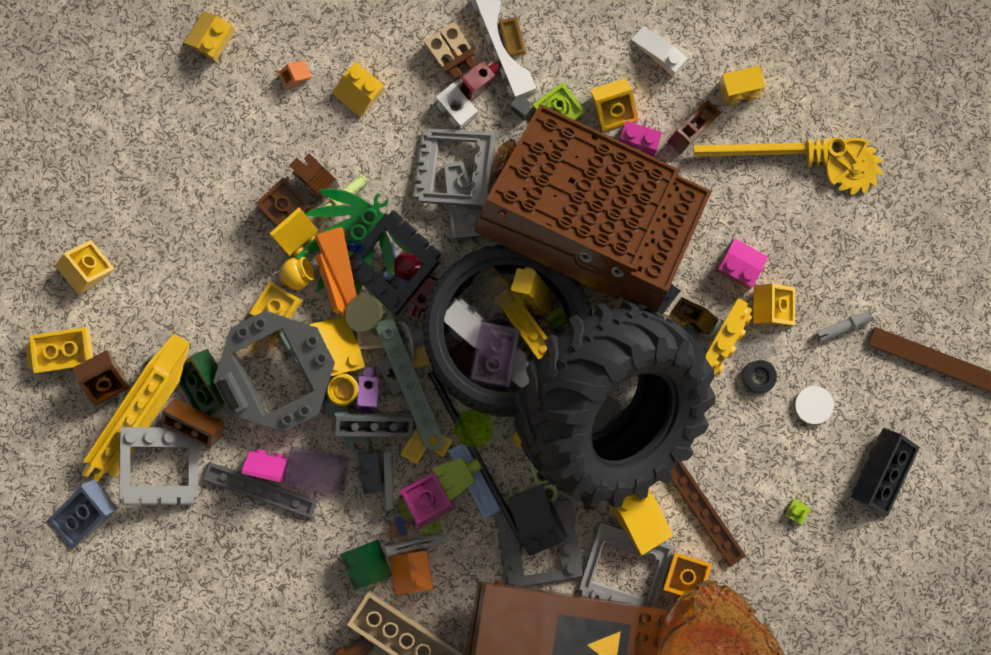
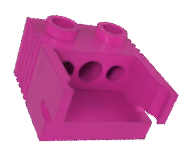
M435 472L400 490L401 494L398 495L400 499L404 497L418 525L414 526L416 530L456 509L452 500L450 501Z

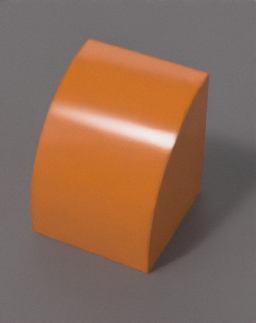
M305 60L287 64L278 72L285 89L296 87L312 78Z

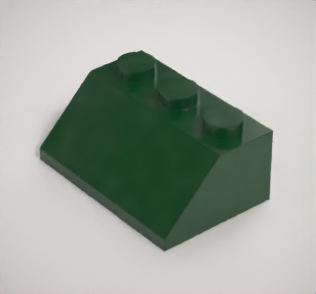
M206 349L185 360L179 385L194 408L211 416L226 407V404L213 381L218 365L209 350Z

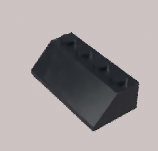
M883 428L877 437L873 450L869 454L865 467L861 471V476L853 488L851 498L888 517L920 447L902 434Z

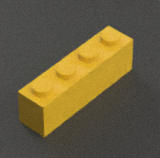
M528 267L524 269L517 268L511 287L512 293L530 313L549 317L555 295L536 273V270Z

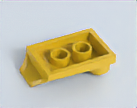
M88 327L29 335L30 340L25 345L27 367L33 370L35 374L71 369L93 357Z

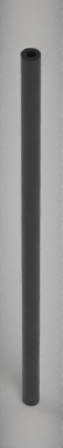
M434 371L429 372V378L473 459L477 458L482 466L480 472L518 543H521L522 541L511 511L443 385L438 380Z

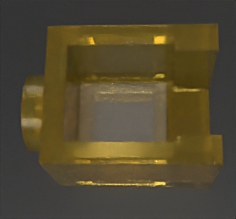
M277 331L252 343L251 349L259 351L276 347V343L279 342Z

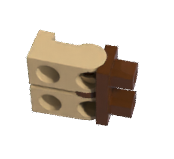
M455 21L441 29L440 34L437 32L424 40L425 47L430 51L445 75L448 74L454 81L463 75L458 68L460 65L464 64L468 71L477 66L474 52Z

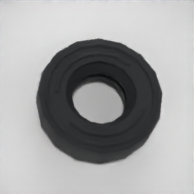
M757 359L745 366L742 380L749 391L763 394L775 386L777 372L770 362ZM757 369H762L767 374V379L763 384H757L753 381L752 375Z

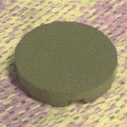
M367 294L357 295L347 305L345 312L346 321L354 331L361 333L371 332L378 327L379 321L382 320V306L373 296Z

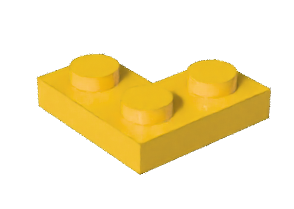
M417 427L400 454L415 464L419 463L427 449ZM431 435L428 438L429 445H438L439 438L436 435ZM442 435L443 444L441 448L431 451L444 458L453 440Z

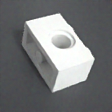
M454 82L436 96L438 102L436 106L442 113L446 111L450 116L448 120L454 127L458 125L462 129L478 115L477 109ZM455 103L461 106L458 111H453L450 107Z

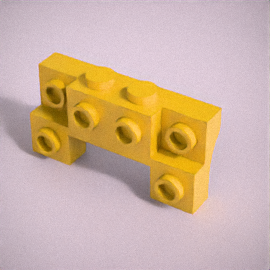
M739 298L736 300L729 315L724 319L707 349L705 358L714 369L715 375H720L725 366L722 364L727 356L731 357L736 350L735 342L737 339H742L746 332L743 328L749 324L753 317L750 315L752 309L747 307L748 303Z

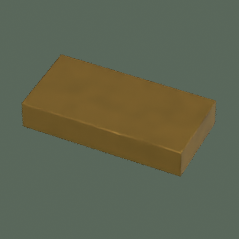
M517 16L500 20L499 25L509 56L514 57L526 54Z

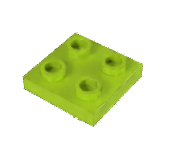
M563 82L533 104L535 110L541 104L575 121L586 113Z

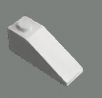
M645 26L631 39L672 77L686 64L688 58Z

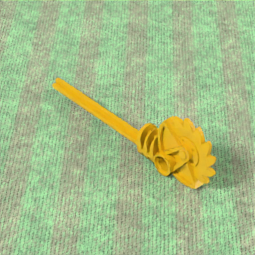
M838 137L822 139L821 142L819 139H815L814 143L811 139H807L804 143L693 145L694 157L806 155L807 167H811L812 163H815V166L818 167L819 163L822 162L831 186L841 183L838 190L843 191L851 188L850 195L857 193L860 188L862 193L865 194L868 191L869 184L872 186L877 185L876 174L882 175V170L877 165V163L882 162V159L872 155L877 149L874 147L866 148L870 141L862 138H850L847 140ZM833 143L839 145L840 150L838 153L832 150Z

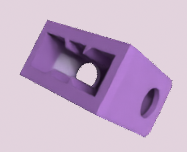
M365 367L363 369V376H359V391L356 397L355 412L376 411L379 378L374 377V368Z

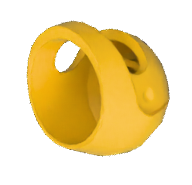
M340 374L330 379L326 390L327 398L334 405L347 406L358 395L357 381L348 374Z

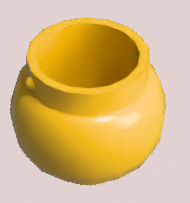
M306 257L288 259L281 267L280 280L283 285L288 286L292 290L303 289L310 281L315 279L313 265Z

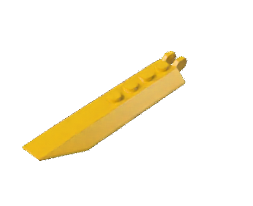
M173 334L145 366L84 458L83 462L88 464H86L82 471L83 477H89L96 467L98 469L93 474L92 480L94 479L96 482H99L105 472L116 478L119 473L120 427H150L180 381L190 342ZM130 447V455L136 447Z

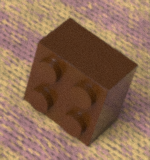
M108 350L73 367L77 383L94 406L129 389L124 372Z

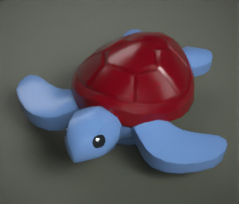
M391 243L395 261L394 275H391L387 269L383 273L382 278L385 281L394 280L396 277L400 278L399 287L403 290L422 267L423 263L412 253L408 255L403 251L397 256L395 244Z

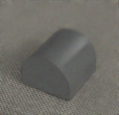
M518 97L510 104V108L522 119H526L530 113V102L524 97Z

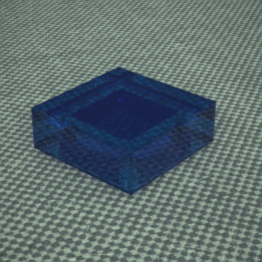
M403 517L394 518L400 537L408 535Z

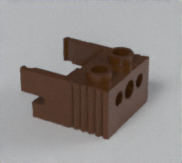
M310 153L304 158L307 165H304L296 158L289 165L294 170L293 173L309 187L308 191L317 201L321 199L325 202L329 197L320 193V190L325 188L337 189L340 186L337 179Z
M288 176L280 179L269 192L264 194L259 201L255 202L256 209L275 228L296 209L300 208L305 214L314 206L312 201L309 204L288 183L290 181Z

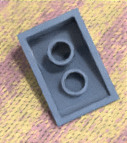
M93 479L81 485L48 521L71 549H74L118 510V507Z

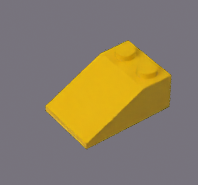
M298 208L270 234L285 252L293 258L294 256L297 257L303 248L315 238L314 235L320 234V232L304 212Z
M345 316L309 324L319 329L335 361L331 378L340 374L358 372L365 368L361 350Z
M649 488L648 496L640 500L633 494L625 497L621 507L614 508L611 505L609 507L641 556L673 537L672 531Z

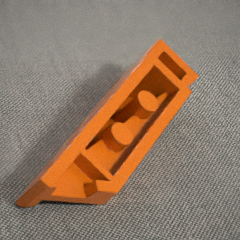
M342 227L314 235L322 253L316 255L315 258L333 312L346 317L347 305L357 295L344 231Z

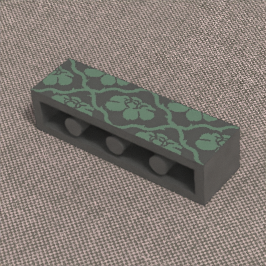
M333 411L332 432L335 436L412 437L413 417L409 412Z

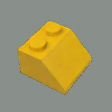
M203 11L185 39L184 44L216 62L236 30L227 21Z
M355 61L344 73L332 94L361 118L386 90L381 82Z
M626 78L590 89L593 105L603 132L625 125L626 121H638L633 91Z
M91 240L63 253L55 265L78 295L94 287L114 270V267Z
M778 284L754 285L753 323L794 326L795 287Z

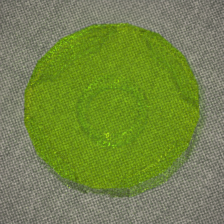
M475 410L463 412L456 419L454 426L455 434L459 437L461 443L470 448H479L485 445L491 439L493 432L489 417Z

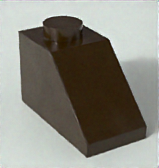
M681 297L671 312L689 325H693L696 330L708 336L719 321L708 309Z

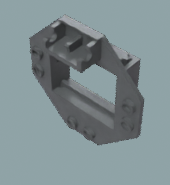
M265 310L230 328L213 381L231 415L285 432L319 415L335 361L317 327ZM281 329L312 391L267 413L236 352Z

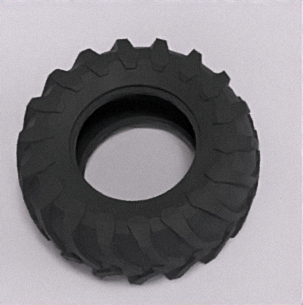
M625 301L622 302L619 309L610 310L604 303L598 304L593 316L584 320L578 315L569 318L570 328L561 336L550 335L544 341L547 351L542 358L529 362L525 369L529 383L517 391L515 397L520 414L514 420V429L521 440L520 445L526 457L553 486L557 484L556 487L573 498L580 496V500L583 503L596 508L601 501H608L611 506L617 508L622 506L625 497L633 494L640 500L646 498L650 486L658 481L664 483L672 479L671 470L677 463L689 460L694 454L691 448L694 439L704 434L709 426L704 414L715 404L716 395L710 386L715 378L714 369L705 358L706 354L701 346L673 320L665 319L659 312L645 308L643 311L639 310L637 305ZM638 376L635 394L625 411L607 428L592 434L595 417L606 398L620 384L632 377Z

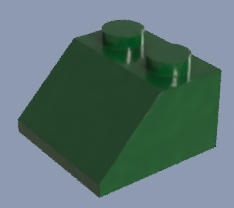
M379 540L341 554L354 591L392 576Z

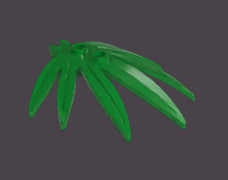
M329 188L321 189L320 193L350 206H324L308 211L306 216L340 217L350 215V218L324 231L342 227L344 232L350 229L345 236L348 256L350 258L363 239L367 237L383 217L384 213L379 209L385 207L389 199L387 198L385 202L380 203L378 197L381 193H377L374 197V204L371 205L365 199L348 191ZM388 231L393 241L410 255L411 252ZM385 232L379 240L380 249L390 274L394 275L395 261L393 248L389 236ZM315 238L297 255L298 259L320 249ZM374 247L364 258V261L368 263L370 266L373 258ZM322 276L315 290L317 293L325 287ZM355 278L356 295H359L363 285Z

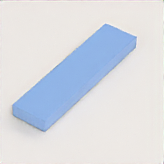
M465 442L448 450L452 460L464 457L467 463L474 460ZM479 470L473 473L476 482L468 487V490L485 519L501 509Z

